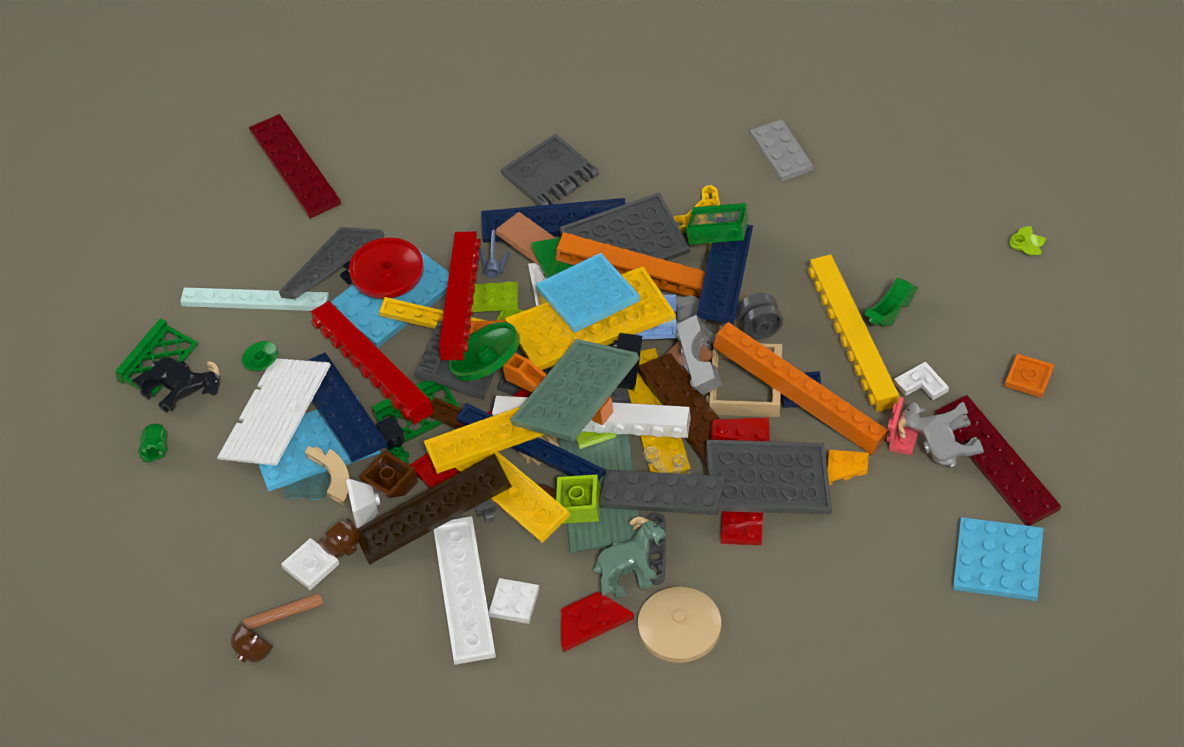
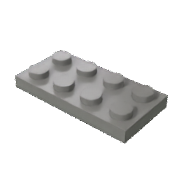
M782 119L750 130V136L781 182L813 171V164Z

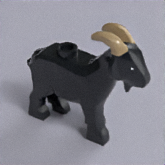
M164 357L157 362L153 361L152 369L134 378L132 383L142 390L140 394L148 400L151 398L152 390L155 387L164 385L165 388L169 389L171 392L158 404L159 408L167 413L169 410L173 411L178 400L190 396L202 387H205L202 391L203 395L206 393L216 395L220 386V373L218 366L211 361L207 362V365L211 367L208 368L210 372L193 373L185 362H179L172 357Z

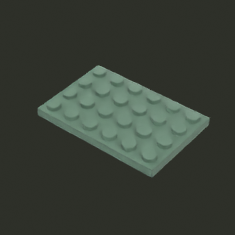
M576 339L511 418L512 425L574 442L640 359L638 354Z

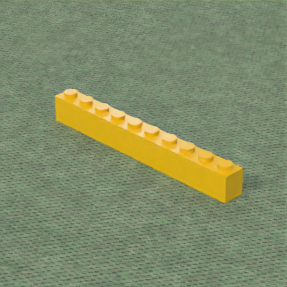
M832 255L810 259L808 275L810 279L813 278L815 290L820 293L821 303L827 308L828 318L833 320L835 333L840 335L841 345L847 350V358L854 365V373L860 378L862 390L867 392L869 405L874 407L875 412L893 408L894 403L898 404L899 394Z

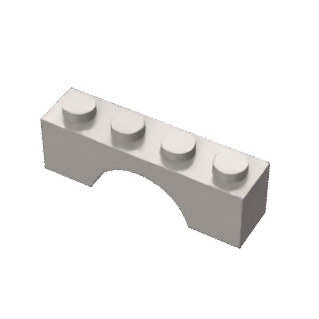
M694 315L676 324L678 329L676 335L682 343L681 352L687 361L685 364L686 369L691 374L692 379H690L692 388L704 395L723 386L719 370L711 362L700 361L701 347L709 338L705 323L697 315Z

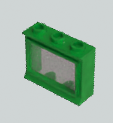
M746 203L692 207L689 224L686 227L689 244L744 240L749 221Z

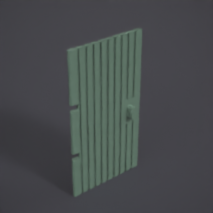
M616 434L617 437L583 449H579L576 439L574 442L564 439L559 440L560 448L605 469V473L599 481L601 493L607 470L633 471L629 434ZM562 472V477L569 476ZM600 507V522L567 523L570 553L611 547L615 542L623 543L632 540L637 535L639 529L634 531L633 527L635 525H630V521L639 517L638 510Z

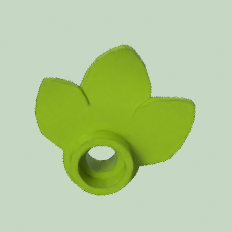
M1027 226L1020 228L1010 238L1009 243L1015 250H1022L1027 255L1036 256L1042 253L1040 248L1045 244L1046 238L1034 235L1032 227Z

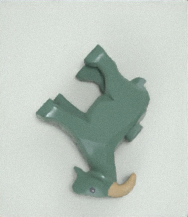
M644 517L632 519L630 525H635L633 527L634 531L639 529L637 535L627 542H615L611 547L604 549L599 554L593 571L596 574H602L601 592L603 597L608 593H614L616 599L627 596L626 590L619 586L620 575L628 574L634 570L642 590L652 587L650 579L658 578V576L650 568L648 562L650 541L659 545V541L666 537V532L656 523Z

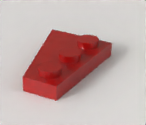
M769 417L713 420L711 423V440L770 442Z

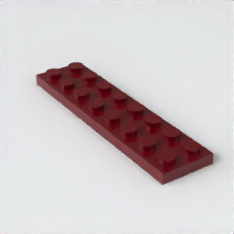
M280 114L249 127L251 135L309 219L341 205L340 198Z
M968 395L935 411L934 415L945 414L956 409L960 403L964 402L968 414L965 415H967L970 421V426L952 431L955 441L965 445L973 437L980 440L984 453L968 457L1025 526H1031L1060 511L1061 505Z

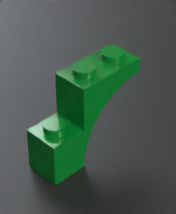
M897 277L884 298L875 306L867 308L864 315L870 317L869 321L878 326H893L902 306L909 307L918 287Z

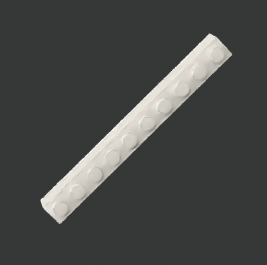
M496 396L492 415L495 416L520 407L529 397ZM612 402L613 413L603 426L590 420L582 430V432L688 438L691 420L690 408Z

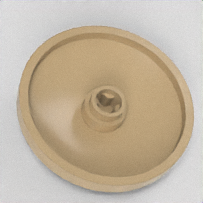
M671 587L655 593L644 603L638 616V632L643 645L654 656L674 663L691 662L705 656L718 642L721 634V616L713 600L701 591L688 587Z

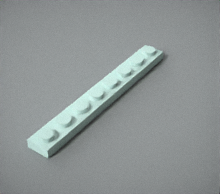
M184 288L180 302L182 306L312 311L329 301V293L304 292L296 299L281 298L279 291Z

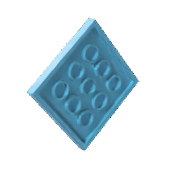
M602 253L536 284L539 293L574 333L640 301V295Z
M961 517L953 590L1037 601L1043 528Z

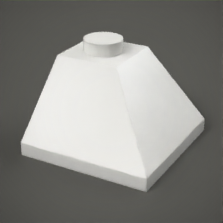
M347 479L352 511L358 529L372 521L378 514L377 505H380L378 493L374 494L373 487Z

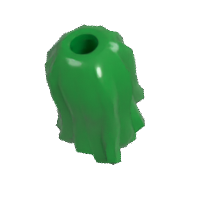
M150 424L143 429L140 436V448L138 449L139 457L143 459L142 462L149 463L165 457V452H167L165 445L167 431L162 425Z

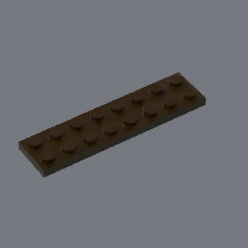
M493 454L359 527V544L367 562L372 564L511 488L512 485L498 458Z

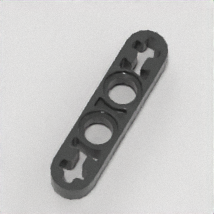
M661 513L651 514L648 520L654 523L659 521V527L666 532V519ZM666 537L662 539L659 545L650 541L648 562L651 569L654 570V567H658V578L650 579L653 585H659L665 580ZM653 554H660L662 558L655 561L651 559V556Z

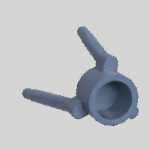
M492 230L490 259L487 262L483 248L480 249L483 273L490 278L498 277L499 273H503V268L509 255L507 251L501 264L494 258L495 230Z

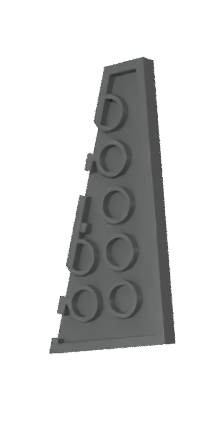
M340 227L279 291L281 298L296 299L350 261L360 247L368 242L384 237L383 230Z

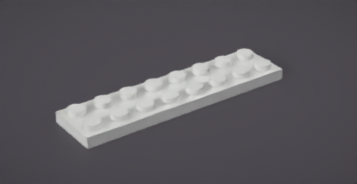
M470 516L453 519L434 529V537L454 665L495 658L496 655L473 518Z

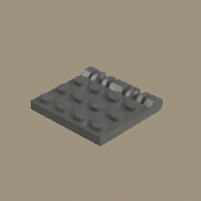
M554 134L501 169L502 175L534 201L537 206L554 204L555 201L549 194L551 192L554 197L561 200L564 196L575 191L576 187H581L582 182L578 178V174L586 182L599 175L594 165L557 134Z
M438 321L433 331L434 336L430 338V342L422 357L423 362L419 363L415 377L422 381L430 380L484 399L495 372L474 381L456 379L449 369V360H441L439 342L442 321Z

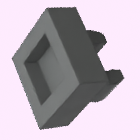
M488 500L476 506L475 512L477 517L484 516L486 524L493 522L494 516L492 512L496 511L497 505L492 500Z

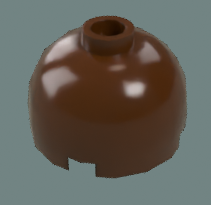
M347 518L346 523L342 520L325 533L327 536L325 541L322 538L319 541V545L329 555L334 557L350 556L357 550L355 546L359 542L360 535L355 524Z
M241 624L238 625L231 637V646L236 652L235 657L244 663L247 660L260 662L268 656L273 648L271 644Z

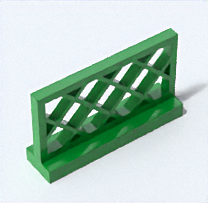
M160 318L115 370L117 381L122 384L126 382L142 391L136 384L132 383L133 379L130 377L132 374H142L152 369V366L142 367L143 361L152 359L153 362L157 358L179 355L178 361L184 362L198 346V342L168 326L167 322ZM167 333L175 336L174 340L164 341ZM187 342L190 344L187 349L180 350L179 343ZM177 345L176 351H166L165 346ZM163 346L164 353L153 354L154 348ZM164 385L155 387L151 397L154 398Z
M430 380L416 385L430 401H432L436 392L443 390L446 394L443 401L460 408L447 386ZM389 399L372 406L373 416L378 422L387 416L396 417L397 422L399 418L406 420L400 414L401 411L399 409L396 410L392 406ZM427 418L419 422L422 424L420 429L412 430L409 429L411 421L408 419L407 427H401V429L405 432V442H408L444 423L437 420L434 422L427 421Z

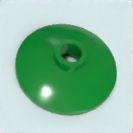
M260 341L252 344L242 355L241 361L244 368L249 371L266 369L276 360L278 355L277 347L269 341Z

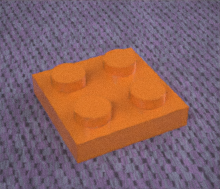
M1017 354L1005 381V387L1043 398L1054 370V364Z

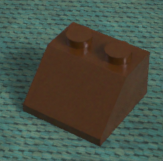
M386 450L359 477L360 480L389 498L405 496L418 483L415 468Z

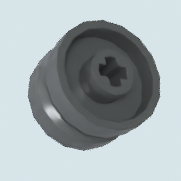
M752 294L744 298L737 306L736 315L741 323V328L745 334L754 340H762L775 335L783 325V317L778 309L776 300L771 294Z

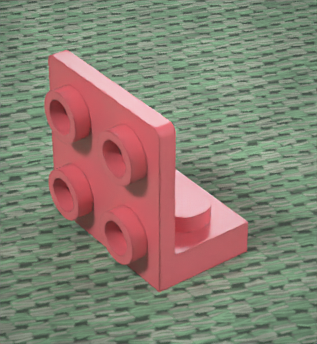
M900 397L898 404L894 403L893 418L889 420L886 442H890V451L913 455L919 432L904 427L906 438L903 439L898 434L897 425L903 412L904 398Z

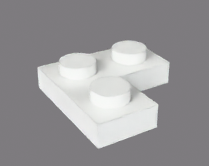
M926 362L894 378V384L905 396L922 388L932 400H935L949 391L947 384Z

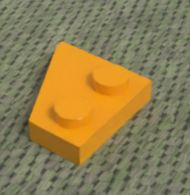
M829 450L827 467L829 485H832L833 481L839 479L845 481L854 476L867 474L869 453Z

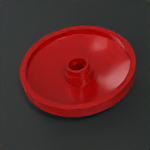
M380 238L366 243L355 252L350 261L349 272L353 285L361 293L379 299H384V297L394 298L409 292L419 283L423 276L424 263L420 251L412 243L399 238Z

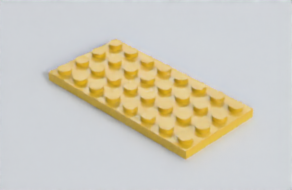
M642 266L621 274L640 295V301L575 333L548 302L506 317L505 322L512 324L520 335L519 346L526 358L530 359L539 369L544 370L556 365L576 339L609 345L614 343V340H618L619 333L638 334L676 319V313Z

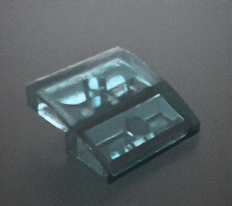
M323 471L285 486L283 496L288 500L305 497L308 501L323 499L326 497L330 474L328 471Z

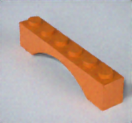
M514 353L503 365L507 381L532 393L547 376L530 359ZM611 397L591 419L592 421L603 426L613 413Z

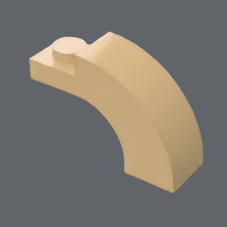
M308 446L305 451V457L325 468L331 476L327 497L345 506L349 496L346 482L349 479V474L345 463L331 449L324 455L325 452L316 446L314 448Z

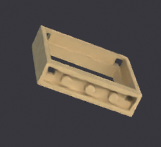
M760 343L782 358V344ZM713 347L711 352L714 356L709 361H712V364L718 369L719 358H730ZM717 388L710 391V395H706V401L717 415L780 417L781 393L774 388L772 402L716 400Z

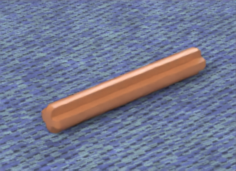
M316 594L243 620L244 627L252 630L321 606L323 601L321 595Z

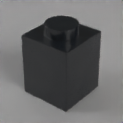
M394 416L376 423V427L387 442V451L394 447L399 448L405 443L404 433Z

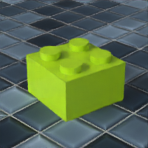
M598 476L557 477L556 501L571 514L562 524L600 522L599 501L601 486Z

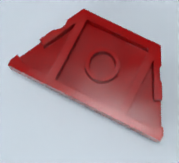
M596 592L562 608V651L570 650L633 620L634 613L606 596L603 597L600 592Z

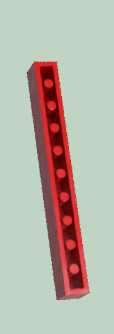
M477 231L455 232L439 342L441 360H464L465 352H468L469 328H471L472 305H474L475 282H477L476 271H478L479 250L481 249V239H477Z
M330 301L310 311L313 318L311 323L316 330L319 329L323 337L329 339L335 349L338 348L345 359L348 358L355 369L358 368L365 379L368 378L375 389L378 388L385 399H389L392 406L396 410L399 409L406 420L409 419L415 425L434 413L430 399Z

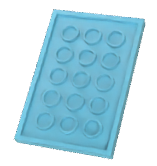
M420 251L424 263V272L421 280L409 292L391 299L430 307L446 294L449 272ZM354 285L331 301L377 348L409 324L379 316L384 299L369 297L357 290Z
M314 410L304 414L277 466L259 463L258 465L269 492L328 472L322 466L305 457V451L308 446L312 448L316 446L325 452L324 455L330 449L340 456L345 465L380 454L381 452L379 450L351 462L318 410Z

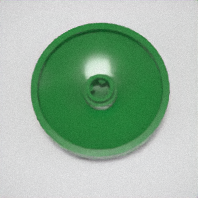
M507 322L489 324L470 334L468 352H465L464 360H449L450 371L456 379L461 381H474L490 375L501 368L516 352L520 343L518 331L512 324Z

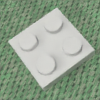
M310 538L281 565L286 572L307 589L311 590L339 565V561L334 556L325 552L318 543Z
M499 578L490 606L489 617L529 624L538 596L539 585Z

